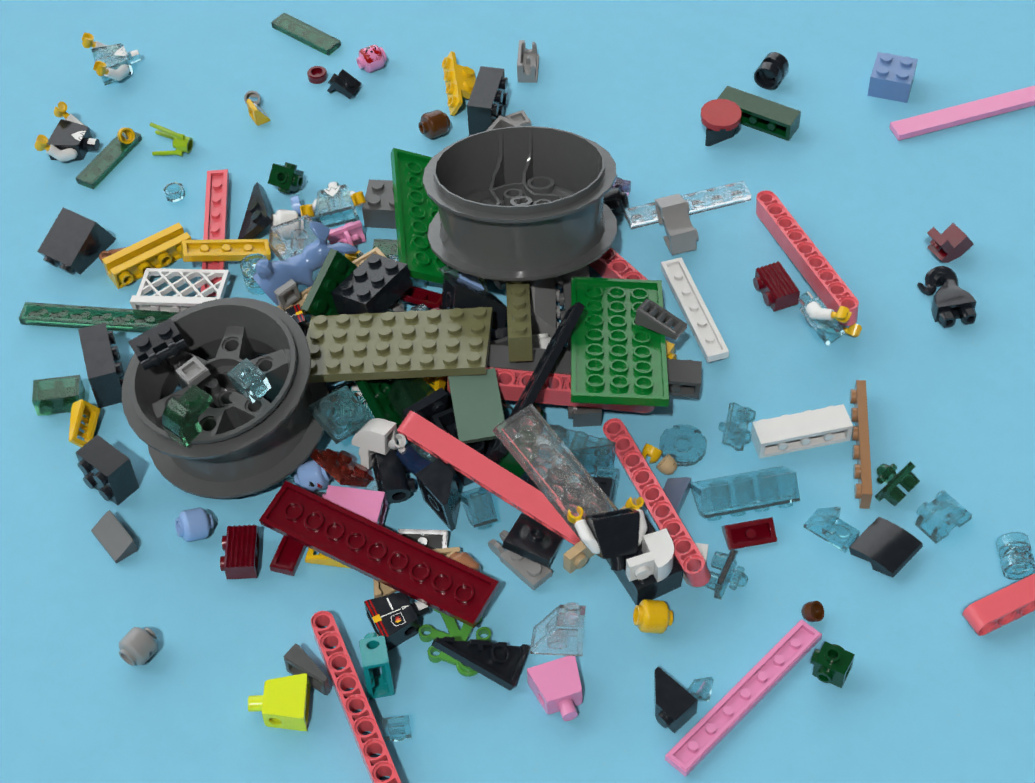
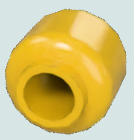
M644 599L634 608L633 622L641 632L663 634L667 627L672 625L673 612L669 610L665 601Z

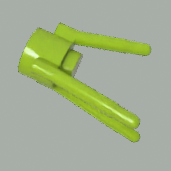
M152 122L149 124L151 127L158 129L155 131L156 134L173 139L172 146L176 148V150L154 151L152 155L183 156L184 152H191L193 147L192 137H187L184 134L174 132Z

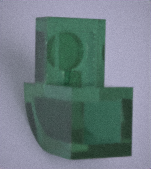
M193 384L179 400L172 397L162 415V425L167 435L182 446L187 447L203 430L197 418L214 401L211 395Z

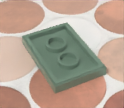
M495 368L487 369V374L448 376L458 440L467 444L497 439L505 425Z

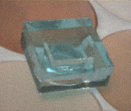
M409 715L382 718L385 741L398 742L405 738H412Z

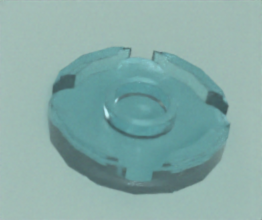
M678 424L669 430L666 429L662 433L659 449L663 451V458L670 454L677 462V466L687 467L703 459L706 454L707 440L698 428L691 425Z

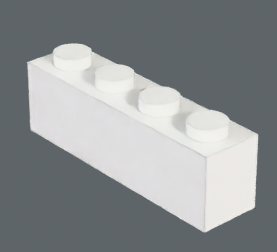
M844 404L828 406L826 408L806 410L801 413L786 414L776 418L752 422L751 439L760 459L850 441L853 424Z

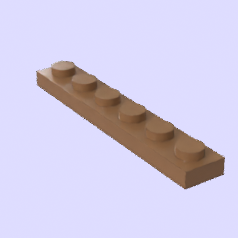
M856 380L855 389L850 390V403H854V408H851V422H855L852 430V440L856 441V445H853V459L857 460V464H854V479H858V484H855V498L859 499V508L869 509L872 499L866 380Z

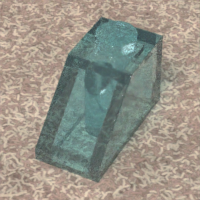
M479 487L459 493L469 523L474 528L478 527L479 530L491 527L493 522L498 521L492 496L488 490Z

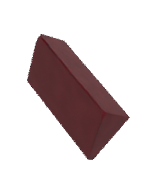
M411 286L399 298L400 300L429 308L438 307L441 309L442 306L441 293Z
M773 517L722 526L728 550L777 542Z

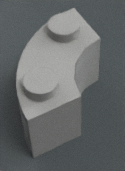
M680 194L655 199L659 225H664L667 236L663 238L670 253L675 255L696 250V241H698L699 237L688 215L690 208L687 200H684Z

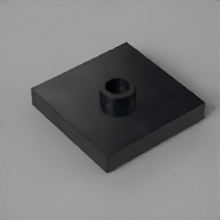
M521 513L505 538L502 548L548 568L564 539L529 516Z

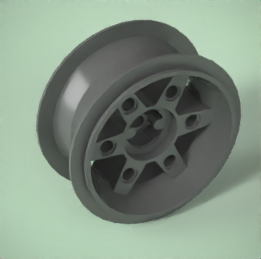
M236 297L221 298L194 305L171 317L188 346L180 351L181 354L176 357L172 355L160 362L161 365L156 368L153 366L144 370L134 353L126 369L122 384L124 414L136 435L148 445L153 463L162 476L172 485L187 493L206 498L224 499L246 496L265 490L297 470L315 450L324 434L330 410L329 392L326 382L308 383L311 370V354L306 336L289 314L272 304L256 299ZM195 356L209 370L211 375L191 389L177 375L175 370Z

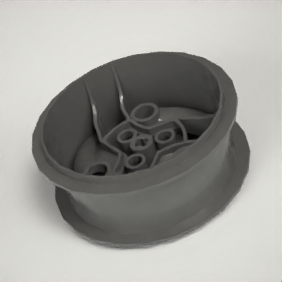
M537 126L505 127L487 130L463 138L447 146L432 157L424 169L423 186L427 196L438 205L439 210L429 224L428 242L432 252L443 263L460 272L498 281H536L554 278L581 269L596 261L608 251L617 236V219L611 209L603 203L604 195L610 191L616 180V163L610 153L596 142L572 132L555 128Z

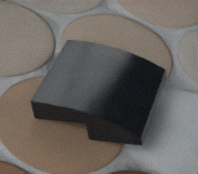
M878 517L849 546L851 555L871 562L873 570L894 577L923 547V544L908 531L886 519Z

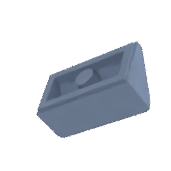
M689 477L668 478L663 488L678 515L691 488V478Z

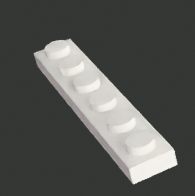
M682 257L661 262V270L707 363L728 358L729 350Z

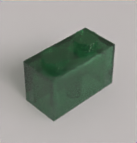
M80 375L33 380L32 403L38 416L71 413L74 402L81 399L85 400V388Z

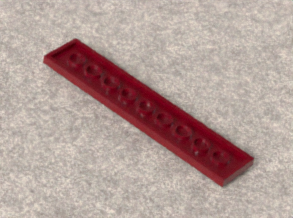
M285 481L259 519L261 525L473 628L477 625L500 586L499 581L288 481Z

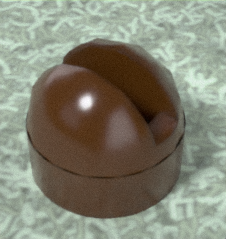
M811 601L804 604L801 610L802 617L809 622L821 621L824 617L823 605L819 601Z

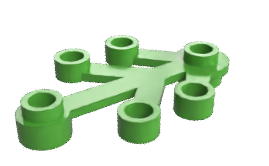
M432 608L434 611L441 614L449 634L433 629L429 624L422 625L419 628V638L423 642H430L437 637H453L455 641L467 642L473 630V627L465 623L461 630H459L454 618ZM481 627L476 631V640L491 642L492 636L489 628ZM425 631L431 632L429 635H423ZM481 634L488 635L486 638L480 637ZM430 646L428 648V658L431 662L445 661L456 665L457 671L463 676L471 677L478 674L477 671L466 667L463 663L435 647ZM433 652H439V653H440V654L437 655V656L431 655Z

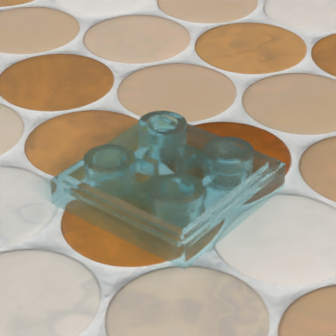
M347 385L310 404L308 407L311 415L336 444L356 434L369 420L374 419Z

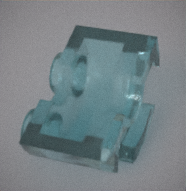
M942 490L929 504L925 502L918 508L916 513L919 516L915 525L937 544L947 537L956 526L961 527L971 520L972 514L945 490Z

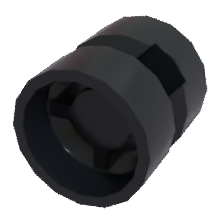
M777 52L767 54L754 73L755 82L764 89L775 88L788 70V60Z

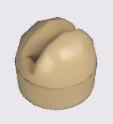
M667 454L658 463L656 468L665 475H671L677 469V462L670 454Z

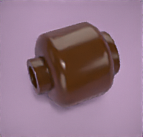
M440 110L427 112L421 116L418 125L419 130L429 139L443 136L450 127L449 117Z

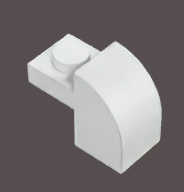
M374 418L369 420L354 435L352 445L360 447L361 467L370 469L375 452L386 455L391 449L388 445L389 441L394 440L397 443L395 438L397 425L395 422Z
M666 528L643 535V554L626 559V576L630 582L637 579L643 580L653 574L657 582L662 581L670 574L673 568V541Z

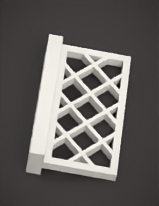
M146 268L136 295H132L130 304L136 317H172L194 305L223 298L230 278V271ZM151 276L161 277L152 283L149 281ZM175 276H180V277H181L179 280L175 281L174 283H171V282L169 281L171 278H173V277H175ZM195 277L202 278L194 284L190 282V280ZM216 277H222V280L214 285L211 282ZM166 282L167 287L160 291L156 289V287ZM184 283H187L189 287L185 288L184 290L179 292L176 289ZM206 283L210 286L202 292L198 291V288ZM151 290L155 293L152 296H144V294ZM171 291L175 292L174 296H164ZM193 291L197 294L194 297H184ZM213 292L217 294L216 297H206Z

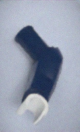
M403 434L395 435V438L399 441L398 445L394 440H390L388 443L391 449H398L397 457L413 475L432 463L422 458L412 446L405 445L406 438Z

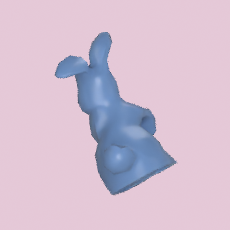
M312 221L310 222V228L318 239L308 244L301 254L285 260L272 262L265 258L258 260L255 265L256 272L253 274V279L278 306L274 291L292 279L296 282L297 287L303 284L309 288L314 283L312 279L313 271L322 267L330 249L337 250L340 253L352 254L358 251L357 247L341 242L333 245L329 244L327 239L330 229L323 223Z

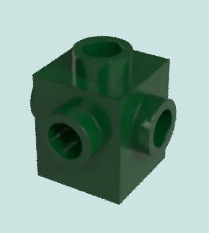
M285 162V165L273 163L268 184L278 186V191L290 194L291 190L299 191L303 184L304 171L298 170L297 165Z
M825 641L821 650L816 649L810 662L814 665L812 675L824 683H831L842 688L852 669L855 654L844 650L839 645L830 644Z

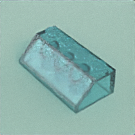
M784 466L691 482V491L698 513L703 518H707V521L722 519L721 515L731 514L732 517L742 516L748 510L764 512L768 511L770 506L778 505L779 508L791 507L793 502L800 501L796 472Z

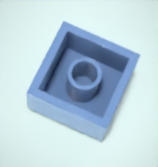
M878 52L870 77L867 96L907 103L918 59Z

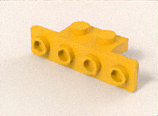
M451 51L443 59L442 68L448 98L447 105L450 115L455 116L463 103L462 97L470 98L476 78L474 70L457 64L455 52Z

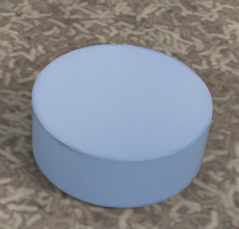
M298 195L292 196L290 198L292 208L300 217V206H302Z

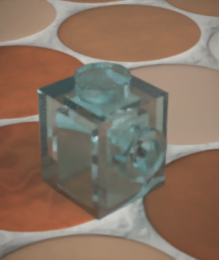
M247 358L227 373L234 388L251 403H254L271 388L265 373Z

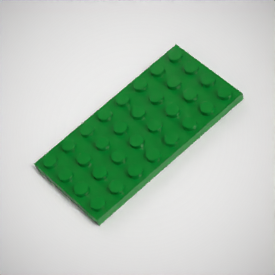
M393 148L391 152V167L399 262L408 265L412 278L443 284L444 273H450L459 278L460 271L443 263L432 252L428 242L429 224L437 212H439L438 205L427 196L422 182L424 169L432 157ZM477 277L485 289V278Z
M571 277V306L578 302L585 306L571 332V402L668 407L669 388L665 335L635 324L636 310L646 299L655 302L663 308L661 280Z

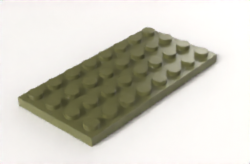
M492 307L311 316L306 336L311 354V370L308 383L487 374L493 309Z

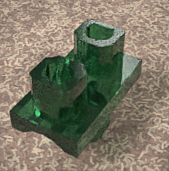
M910 461L896 474L897 466L895 464L890 466L881 464L877 468L879 476L877 481L880 484L883 482L887 484L874 497L879 502L885 498L892 505L896 506L906 496L897 485H902L910 492L920 482L915 474L911 472L916 466Z

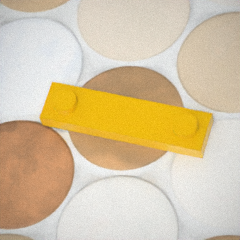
M268 239L181 240L183 262L258 261L264 258L270 260L271 258Z

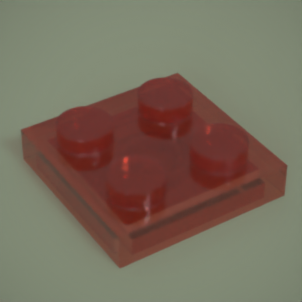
M328 448L326 450L315 449L311 455V458L341 485L371 487L375 480L368 474L369 471L366 467L357 464L352 460L353 456L344 450L338 452Z

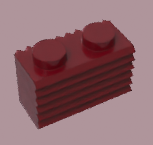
M779 261L756 269L755 278H753L754 287L757 291H761L765 304L771 306L773 312L799 303L800 291Z
M234 525L233 527H227V536H222L223 551L225 550V556L220 557V569L225 571L227 579L257 578L260 545L257 525Z

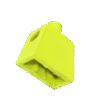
M303 673L266 680L264 682L263 695L248 697V711H262L264 723L268 727L307 731L311 690L308 674Z

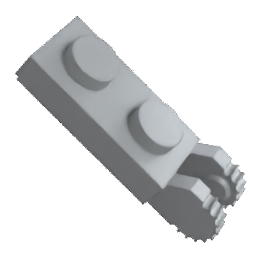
M505 530L499 533L503 542L508 535V532ZM495 539L488 542L489 548L500 558V561L532 590L538 588L552 576L551 569L509 550L505 551L502 545Z

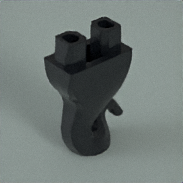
M937 266L927 272L925 276L926 287L922 283L917 284L922 293L926 295L935 293L931 308L934 321L941 322L944 328L952 327L955 325L956 319L962 318L965 324L975 322L976 300L969 292L959 287L957 275L949 267Z

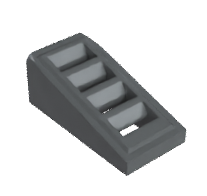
M646 299L636 310L635 324L677 340L687 328V323L649 299Z
M294 644L284 655L287 672L292 675L307 673L310 686L324 695H328L330 693L328 678L298 644Z

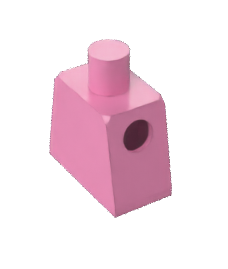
M572 654L527 668L528 685L545 712L553 714L560 711L564 721L575 719L578 716L575 706L582 704V686L575 655Z

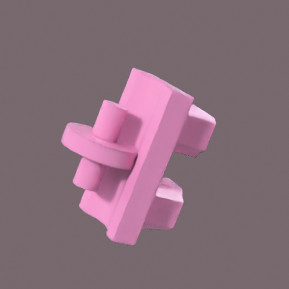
M360 220L346 223L344 226L336 229H330L327 242L332 245L341 242L354 246L366 241Z

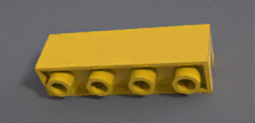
M178 222L102 259L106 274L114 285L120 289L143 278L146 268H163L183 258L181 240H192L191 236L187 232L184 233L183 227Z

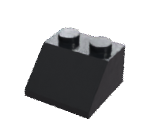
M438 458L415 475L423 500L443 523L453 531L456 528L461 501L458 491L460 486L454 477L456 472L449 463L445 465Z

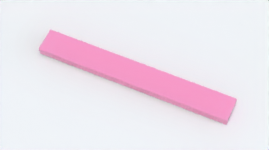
M1035 85L890 122L889 128L897 140L900 141L1035 106Z
M801 619L665 755V760L686 777L821 640L822 634Z

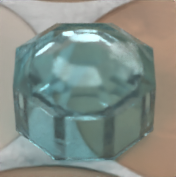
M172 182L163 189L167 201L177 202L186 195L181 183Z

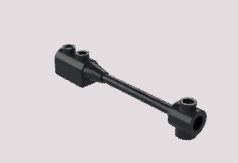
M390 449L386 455L375 452L372 463L377 490L385 492L388 503L406 501L410 498L411 492L415 491L414 478H407L406 473L409 471L396 455L398 449Z

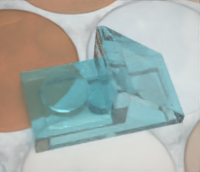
M840 507L817 509L803 527L841 551L846 552L849 546L859 537L860 531L839 519Z

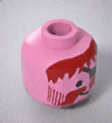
M370 45L360 49L359 57L356 58L359 68H363L368 73L382 69L387 61L385 51L377 45Z

